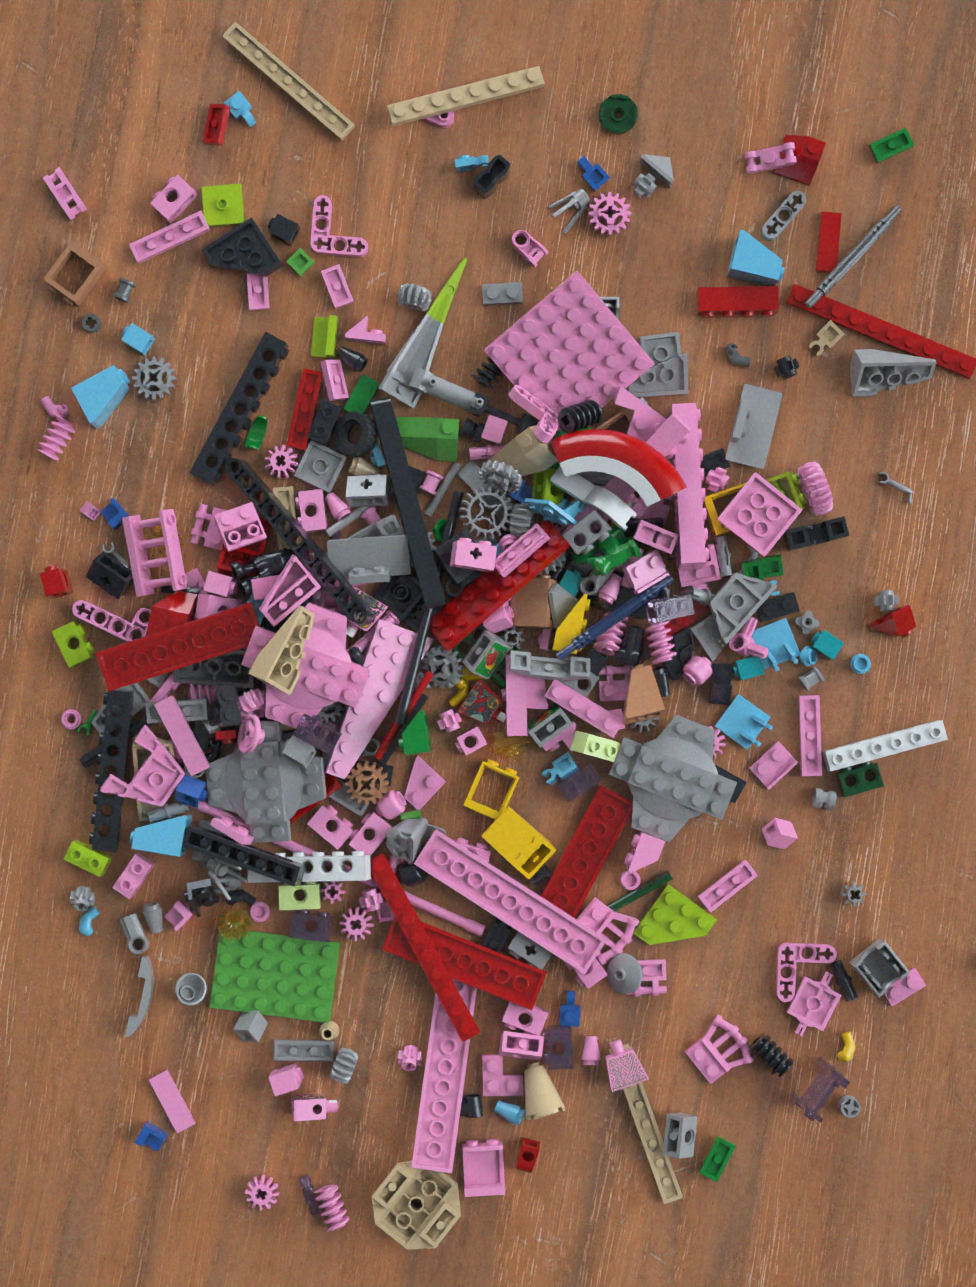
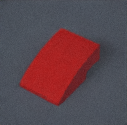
M259 518L267 536L264 540L229 552L223 544L216 566L217 573L233 577L230 563L238 561L241 565L250 564L252 557L265 553L272 528L270 523L265 519ZM253 571L245 575L244 577L240 578V580L247 579L256 575L257 571Z

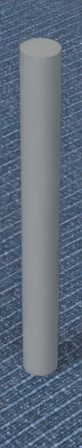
M392 487L390 488V496L394 494ZM371 507L357 508L326 529V534L329 537Z

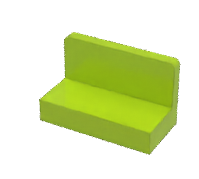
M329 315V318H314L312 357L335 359L338 330L337 316Z

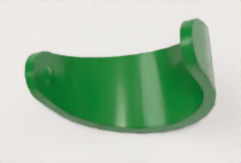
M258 415L254 419L246 437L245 448L255 451L260 449L266 433L268 418Z

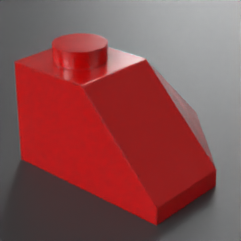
M905 605L866 626L868 629L893 637L901 635L904 638L913 633L912 629L916 628V623L910 605Z

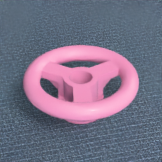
M254 714L248 715L239 728L237 742L242 754H250L257 745L262 744L265 737V732L261 729L260 720Z

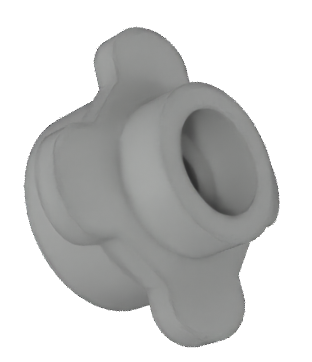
M810 610L805 611L803 616L797 617L795 623L799 625L804 634H809L810 630L814 627L817 628L820 624L819 620L813 617V613Z

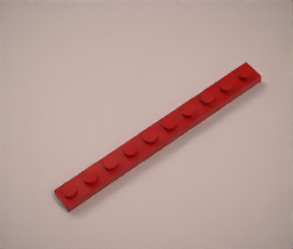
M795 283L793 284L786 304L827 321L831 320L837 325L912 356L935 359L936 366L970 379L976 367V358L826 296H822L809 309L805 306V302L815 292Z
M382 853L371 859V873L462 1042H465L481 1033L385 854Z

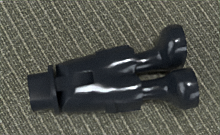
M283 548L268 554L262 553L252 557L250 564L241 565L238 561L230 563V568L235 580L253 571H257L256 575L237 582L241 593L245 597H249L252 594L250 579L280 575L292 554L296 557L297 555L291 548Z

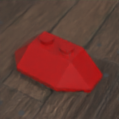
M177 590L152 605L146 636L192 621L198 595Z

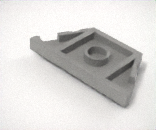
M734 573L708 602L722 641L725 644L732 639L778 587L776 584Z

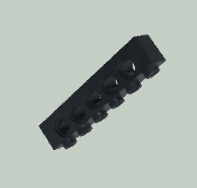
M198 825L188 826L182 846L294 887L301 885L307 865L250 844H240L228 836Z

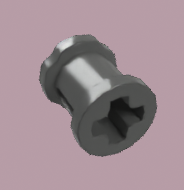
M120 277V284L116 293H113L112 296L120 301L129 303L130 294L133 288H136V284Z

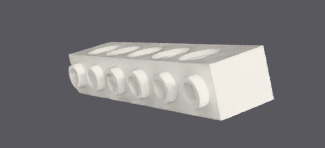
M936 720L822 751L827 771H834L945 741L948 738L943 720Z
M337 851L325 856L324 852H312V856H305V852H295L293 856H285V853H274L304 865L307 861L312 864V871L305 870L302 882L366 881L371 879L370 855H364V851H352V855H344V851ZM347 860L352 864L351 871L345 869L344 864ZM326 861H329L332 864V870L330 872L327 871L325 868ZM248 870V883L280 882Z

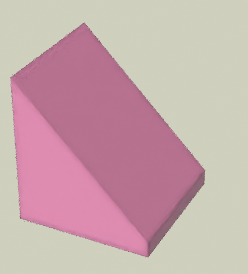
M88 501L80 509L83 514L93 521L101 513V510Z

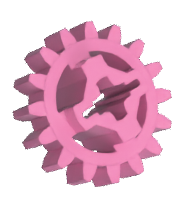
M611 192L608 193L607 197L602 193L600 194V200L594 198L595 205L590 204L589 209L592 212H588V217L593 218L590 220V225L595 224L594 231L600 229L602 236L605 232H608L609 237H611L612 232L619 235V229L625 231V224L630 223V219L626 218L632 214V212L627 211L630 208V204H624L625 197L621 200L618 199L619 193L615 197H612ZM606 203L603 209L597 210L600 205ZM608 211H611V214H613L612 218L608 217ZM599 220H602L606 226L601 224ZM617 220H621V222H620L619 224H617L616 226H614V223H615Z

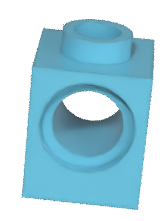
M133 323L122 332L123 338L121 340L144 356L155 341L151 334Z

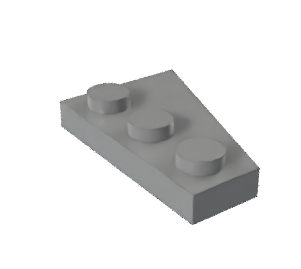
M687 353L652 366L628 386V391L635 397L689 394Z
M711 614L690 629L713 662L726 644L722 641L714 617Z
M138 682L118 688L134 690L132 717L146 707V702L151 701ZM107 705L101 707L91 722L99 733H104V725H101L102 713H106ZM113 705L112 712L115 715L122 714L121 706ZM112 725L110 732H114L119 726Z

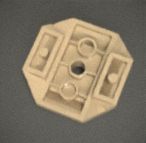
M412 1160L397 1163L372 1194L375 1224L407 1250L436 1248L461 1217L458 1183L444 1172L411 1168ZM418 1198L422 1201V1205L415 1207L411 1201Z

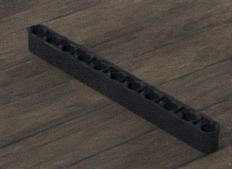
M388 396L370 401L375 425H377L381 448L405 535H407L409 551L425 609L428 610L446 605L391 399Z
M237 458L227 460L225 464L227 474L351 621L360 625L370 624L374 620L373 610L353 586L349 584L347 579L245 460ZM239 464V470L236 472L235 466ZM249 478H251V479H252V483H251V485L248 487L247 481H248ZM263 492V493H264V499H263L262 501H260V498H259V497H260V494ZM276 507L277 512L273 516L272 509ZM288 521L289 528L285 531L284 525ZM300 536L302 541L301 544L298 546L297 538ZM311 551L314 552V558L312 560L309 559V554ZM323 566L327 568L325 575L322 574ZM338 580L339 588L335 590L334 584ZM348 596L352 597V603L350 605L347 604ZM362 610L365 613V618L363 620H361L359 617L360 612Z

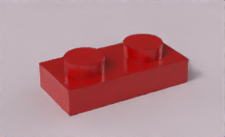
M210 104L202 140L204 144L223 146L230 106L226 104Z
M239 730L217 731L216 740L221 739L222 743H234L236 738H238Z

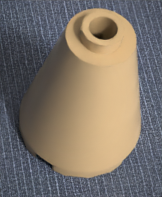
M539 1062L527 1065L528 1069L524 1070L526 1120L530 1121L531 1116L535 1120L554 1115L559 1112L558 1109L561 1112L566 1111L544 1065L539 1066Z

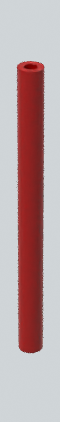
M428 670L412 694L407 717L434 675ZM393 724L374 757L379 760L382 759L402 727L401 724Z

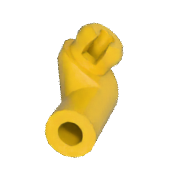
M465 665L460 670L464 674L461 678L465 681L483 679V677L472 673Z
M459 678L460 682L455 684L458 692L449 700L450 705L454 708L461 704L468 696L469 683L463 678Z
M850 1031L841 1034L845 1045L843 1051L837 1054L838 1060L841 1062L850 1061L856 1049Z

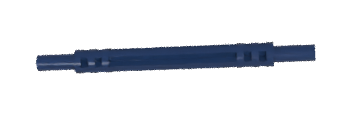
M668 575L657 584L637 594L571 640V644L556 653L557 658L562 660L573 651H578L659 595V591L674 582L673 578Z

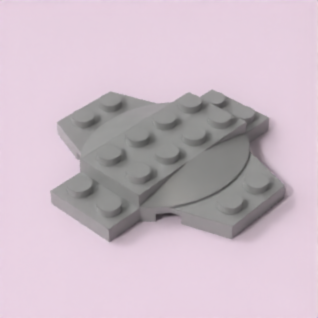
M676 714L656 739L641 744L626 737L623 738L609 775L628 782L633 794L632 828L670 842L690 818L706 813L718 819H723L737 782L718 775L713 763L714 729Z
M275 720L260 721L261 729L265 732L264 740L250 754H242L237 746L232 754L209 763L210 767L205 769L208 802L211 806L238 813L246 821V824H249L250 835L254 837L252 843L290 841V819L295 815L296 811L327 798L323 757L314 755L307 769L289 760L282 753L285 741L282 740L281 723Z

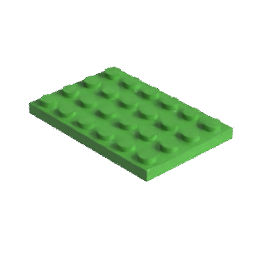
M220 927L210 1008L248 1013L252 1010H258L263 1015L324 1023L330 1022L340 942Z

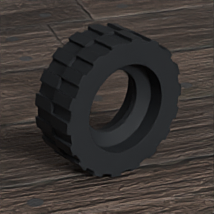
M354 411L341 416L339 421L336 422L333 431V440L338 451L353 457L368 455L377 442L378 432L374 419H371L369 415ZM354 425H359L362 428V435L357 444H352L349 441V434Z

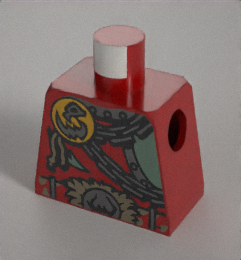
M479 679L458 710L459 713L485 724H488L491 718L503 724L507 717V713L498 708L503 700Z

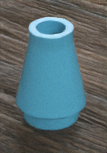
M500 1100L494 1109V1112L501 1115L512 1125L516 1124L518 1126L525 1114V1110L521 1109V1106L505 1103Z

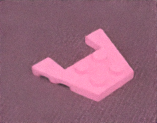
M623 387L618 388L614 405L633 410L627 435L646 442L667 419Z
M144 725L134 739V742L151 752L130 784L110 774L100 788V791L163 807L184 777L185 771L148 726Z

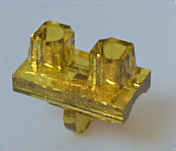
M503 732L493 734L494 744L492 745L496 756L504 753L505 758L513 756L514 761H517V754L523 753V747L530 745L528 736H513L505 740Z

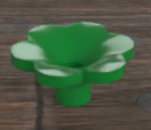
M444 518L439 519L438 523L433 527L432 531L435 534L436 541L441 542L446 524Z

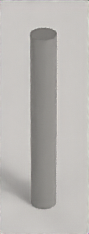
M454 462L436 495L424 512L426 515L432 516L458 473L461 465L457 462Z

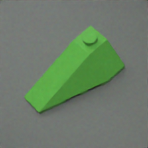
M396 417L404 447L436 461L457 462L459 419Z

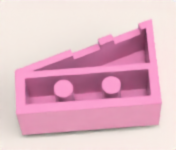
M292 554L259 610L271 625L275 626L320 589L321 586L297 557Z

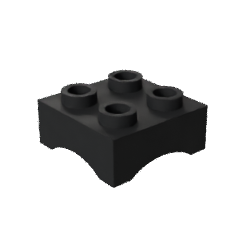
M467 528L432 551L453 585L458 584L476 571L450 566L453 542L459 540V538L472 539L471 542L476 543ZM474 551L470 552V554L473 555L474 558L477 557V554H474Z

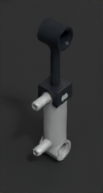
M416 367L409 383L410 388L466 410L467 413L480 418L482 413L485 412L504 419L517 426L515 431L517 434L522 433L528 427L537 426L539 422L534 416L525 413L522 414L521 418H517L487 405L489 397L478 392L474 393Z

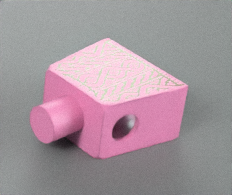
M621 1039L609 1043L613 1054L607 1055L605 1058L612 1092L649 1080L632 1047L624 1050Z

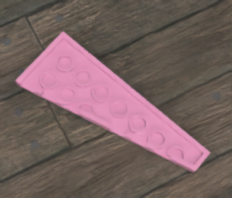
M380 619L377 620L363 665L371 669L357 707L348 705L325 773L343 779L349 774L404 688L417 633ZM427 637L422 658L434 639Z

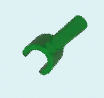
M94 709L87 722L78 728V733L84 727L87 729L85 737L91 734V722L97 715V710Z

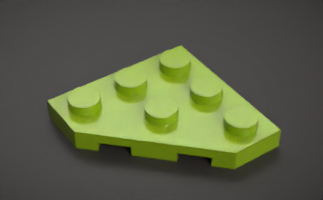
M667 884L635 928L633 934L649 945L703 937L707 935L717 919Z

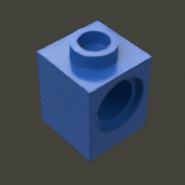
M184 775L176 789L175 800L198 808L200 802H204L208 791L205 790L206 782Z

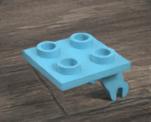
M526 498L524 501L530 506L531 511L541 514L544 517V521L549 520L552 524L559 523L563 526L567 524L576 525L577 521L574 518L585 508L584 503H581L578 507L580 500L574 501L573 504L568 502L567 506L568 499H563L557 505L550 500Z
M786 618L754 630L751 638L754 639L755 644L768 648V656L765 659H761L763 670L772 667L777 672L780 670L777 664L789 659L794 664L798 663L796 657L800 655V651Z
M737 694L715 725L716 728L747 750L752 743L760 747L762 743L755 738L763 727L769 730L773 729V726L767 723L771 717L739 694Z

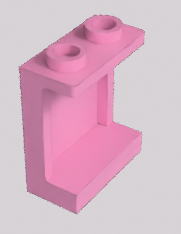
M488 1139L485 1143H478V1140H468L466 1144H462L465 1197L505 1195L503 1142H498V1139Z

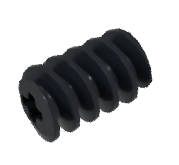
M487 356L488 363H481L483 370L477 368L478 376L472 374L471 377L483 388L493 389L491 381L498 383L496 376L503 377L504 375L494 361Z
M586 400L565 407L558 414V425L564 433H571L597 424L602 420L603 416L601 407L594 400Z
M763 1033L753 1041L748 1051L756 1050L754 1057L756 1058L761 1055L762 1058L759 1062L767 1061L768 1063L765 1068L773 1067L771 1074L779 1073L778 1077H781L792 1066L793 1060L791 1058L787 1059V1053H781L782 1048L776 1047V1042H770L771 1037L769 1035L764 1036Z

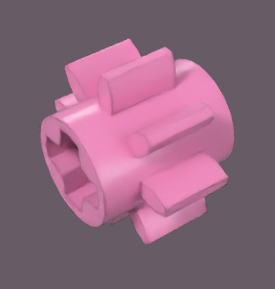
M718 467L715 471L712 469L709 471L705 481L706 484L710 485L708 490L717 493L720 489H726L730 479L729 476H726L727 470Z
M453 709L439 714L441 720H438L437 723L440 730L445 729L446 733L460 728L459 722L462 719L459 712L454 713Z
M325 881L326 889L320 890V892H325L326 895L323 900L331 899V904H333L334 899L337 898L341 902L342 898L339 895L346 893L345 890H341L343 882L337 884L336 881H332L329 884ZM332 886H335V890H338V893L332 896L331 892H328Z
M376 887L362 891L363 896L359 897L361 908L366 907L367 912L382 907L381 903L384 902V896L381 891L377 892Z
M405 1046L403 1051H398V1065H401L406 1071L415 1070L417 1065H422V1052H419V1049L415 1046Z

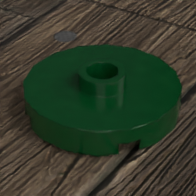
M611 95L600 105L598 112L599 122L608 133L615 135L625 134L636 125L638 118L637 106L626 95ZM620 113L622 116L620 118H616L614 114Z

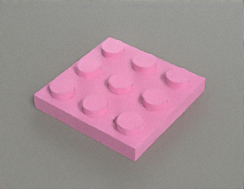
M755 472L717 520L762 557H765L801 513L802 509Z

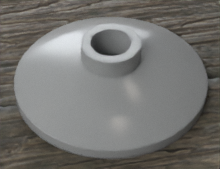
M626 953L615 955L610 960L607 966V978L611 987L621 994H630L636 991L642 981V969L639 962L633 956Z

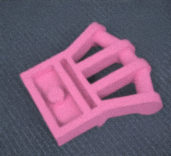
M596 897L577 918L578 921L607 939L605 943L611 949L603 954L599 952L597 955L602 965L606 964V961L623 952L624 946L632 941L631 938L635 926H638L639 920L634 917L614 912ZM616 919L628 923L625 933L611 923V920ZM608 927L621 938L615 943L601 932Z
M718 1014L707 1033L685 1051L710 1084L728 1072L732 1067L755 1061L754 1056L748 1051L747 1038L745 1036L742 1037L736 1025L733 1026L723 1020L722 1016ZM718 1026L726 1030L713 1043L710 1042V1038ZM732 1036L736 1042L720 1054L716 1048ZM738 1048H741L742 1058L726 1062L725 1059Z

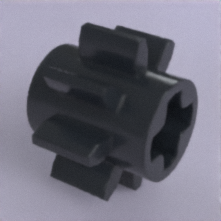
M789 355L777 360L778 366H775L774 370L777 377L782 375L783 379L786 380L797 375L796 369H799L800 366L797 358L792 360Z

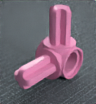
M750 617L743 625L741 632H737L729 641V647L741 656L748 657L753 655L765 659L768 656V648L755 644L754 639L751 638L758 621Z

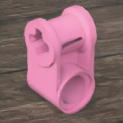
M518 230L512 236V247L534 268L537 266V262L549 253L541 243L524 230ZM519 236L524 237L526 243L518 245L515 239Z

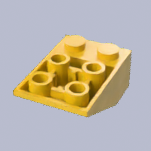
M588 594L582 596L555 631L552 651L559 652L571 644V640L585 631L587 619H583L584 612L589 611L590 599H587ZM577 650L570 653V655H576Z
M509 806L481 835L528 879L556 851L548 839Z

